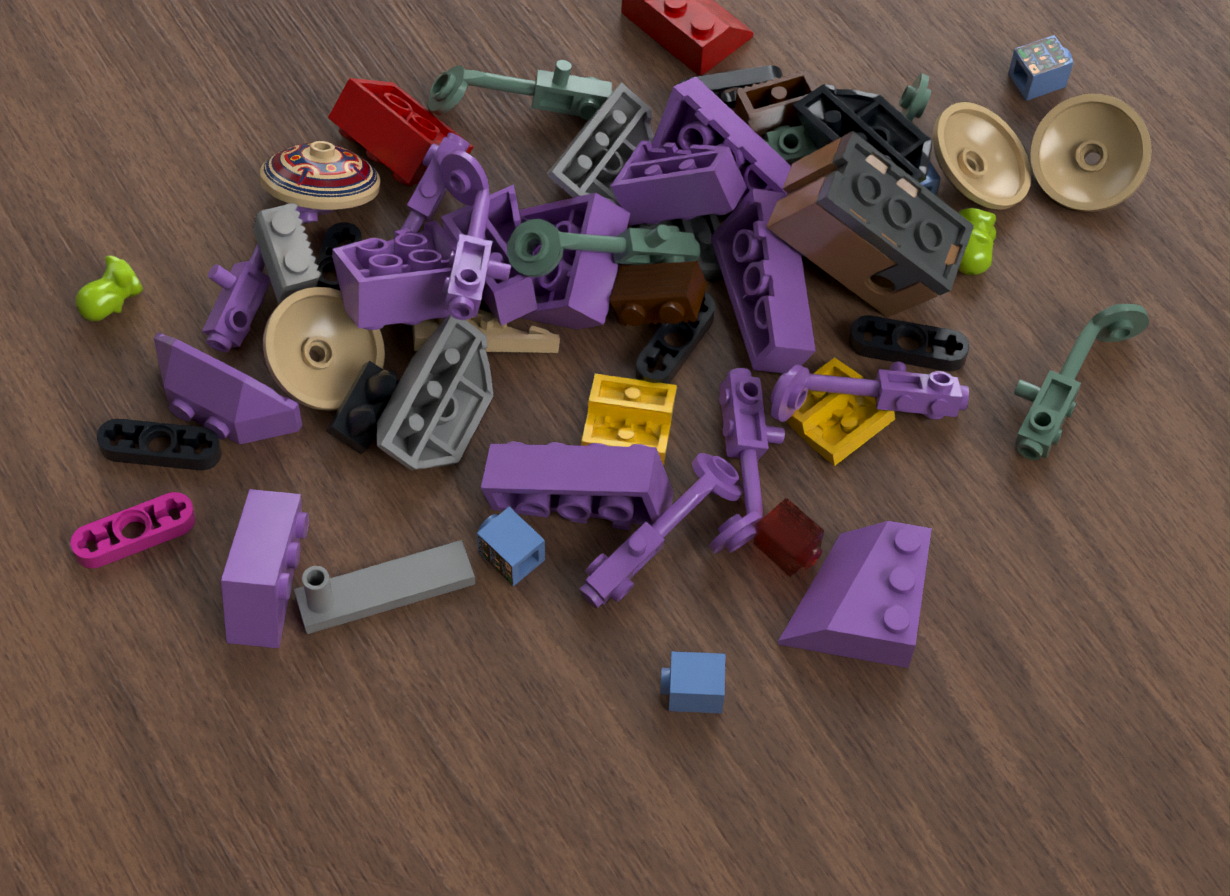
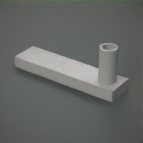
M460 540L333 578H329L325 568L312 566L306 569L302 575L303 587L294 589L306 633L310 634L475 585V576L464 544Z

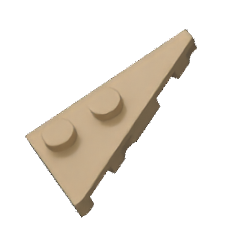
M480 309L478 310L477 317L472 316L466 320L486 335L488 346L485 349L486 352L558 353L559 335L550 333L546 329L532 325L528 333L508 327L507 323L501 326L493 313ZM444 319L423 320L420 324L412 325L414 351H418Z

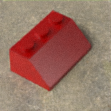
M622 0L621 13L698 76L704 75L753 38L754 35L751 29L714 0Z
M349 78L328 116L332 122L340 127L338 131L343 137L362 145L366 149L365 154L370 159L379 164H385L393 171L392 176L394 179L409 187L419 184L428 168L423 165V160L433 143L440 145L448 133L461 137L394 82ZM470 144L466 153L470 154L474 146Z

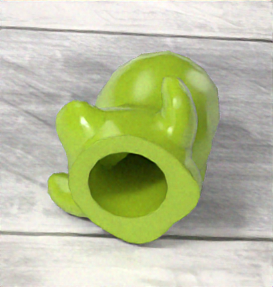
M975 208L963 209L958 211V213L972 223L974 227L958 271L966 275L975 276L987 271L992 264L993 241L996 238V229L993 225L996 221V215Z
M105 256L106 269L102 278L87 283L77 292L75 305L84 319L91 322L100 321L113 312L121 313L124 300L128 297H135L143 291L139 279L125 260L119 259L116 256Z

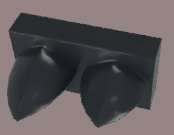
M370 360L365 363L326 432L359 454L365 452L377 433V421L399 383L393 370H383Z

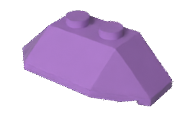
M160 332L154 337L169 409L181 420H193L213 430L217 434L218 439L224 440L228 438L239 445L298 432L303 426L297 402L277 394L272 388L178 339L166 336Z

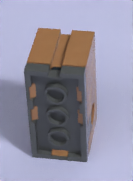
M853 131L792 163L782 188L787 192V197L776 202L766 228L887 318L951 291L974 227L972 223Z

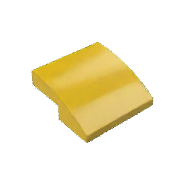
M835 357L813 373L863 379V376ZM808 390L802 406L786 422L816 452L836 466L895 420V413L892 410L877 409L875 397Z
M595 374L588 402V414L581 446H588L592 443L621 447L643 444L649 447H656L664 465L677 385Z

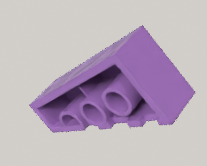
M694 77L673 86L651 144L652 148L664 149L663 145L666 143H675L678 150L689 151V147L693 144L729 147L747 186L737 206L752 188L787 193L782 188L791 166L701 80Z
M752 188L710 238L753 370L788 373L793 366L797 364L802 366L816 351L802 257L799 251L766 228L776 202L787 197V193Z
M516 441L508 442L507 444H490L481 484V490L492 510L504 511L510 506L517 514L544 518L550 515V511H555L564 518L570 519V522L587 524V519L590 517L613 521L612 528L630 530L631 523L643 525L647 522L649 525H652L671 507L674 493L657 448L643 444H633L629 447L607 446L600 443H592L588 446H573L558 442L548 443L547 445H526Z

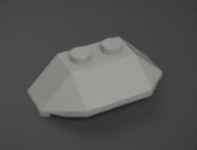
M621 82L576 135L548 171L547 175L573 198L597 193L620 206L611 185L641 141H650L652 144L654 135L650 124L652 119L651 107Z
M450 314L444 319L412 357L378 419V448L411 471L453 465L460 461L493 398L490 364L485 350L488 348L487 338L484 333L468 321L455 319Z

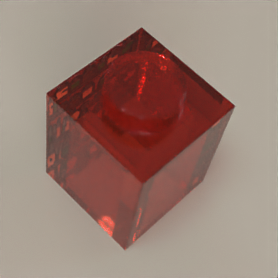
M787 497L756 523V531L758 533L754 536L753 544L790 577L801 567L806 570L813 566L823 552L821 544L824 530Z

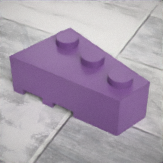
M641 141L611 185L620 206L631 213L629 225L643 223L654 225L664 220L678 218L689 220L696 216L714 213L716 215H724L735 209L747 188L729 147L693 144L689 147V151L678 150L675 143H666L663 145L664 149L652 148L650 141Z
M514 184L489 195L490 209L484 235L485 240L492 241L489 260L510 264L507 256L508 240L512 232L521 224ZM466 205L441 217L444 230L456 243L458 242L459 234L468 235L473 206ZM512 266L508 281L486 276L482 299L501 326L538 309L531 277L520 274Z
M249 489L221 579L227 643L271 648L280 647L294 569L298 568L300 561V538H306L309 527V514L302 512L301 494Z

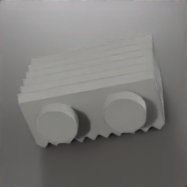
M294 203L259 211L253 228L278 303H281L297 291L317 287L321 273L317 271L319 265L315 264L316 258L312 256L314 250L309 248L311 243L307 241L308 235L304 233L306 228L302 226L303 220L299 219L300 212L296 211L298 205Z

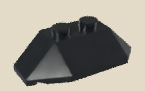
M823 84L793 104L796 115L817 150L853 131L916 181L921 183L926 180L932 139L883 96L853 89H836L833 85Z

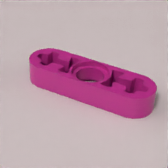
M171 492L81 526L72 535L70 544L74 556L80 565L86 568H99L188 533L195 524L196 515L192 502L186 495ZM176 508L181 518L173 520L169 516L171 509ZM154 515L159 524V528L154 529L150 518ZM131 522H140L146 526L144 533L133 539L124 537L122 530ZM113 531L117 544L112 545L108 535L109 532ZM95 540L98 550L90 552L87 548V542Z

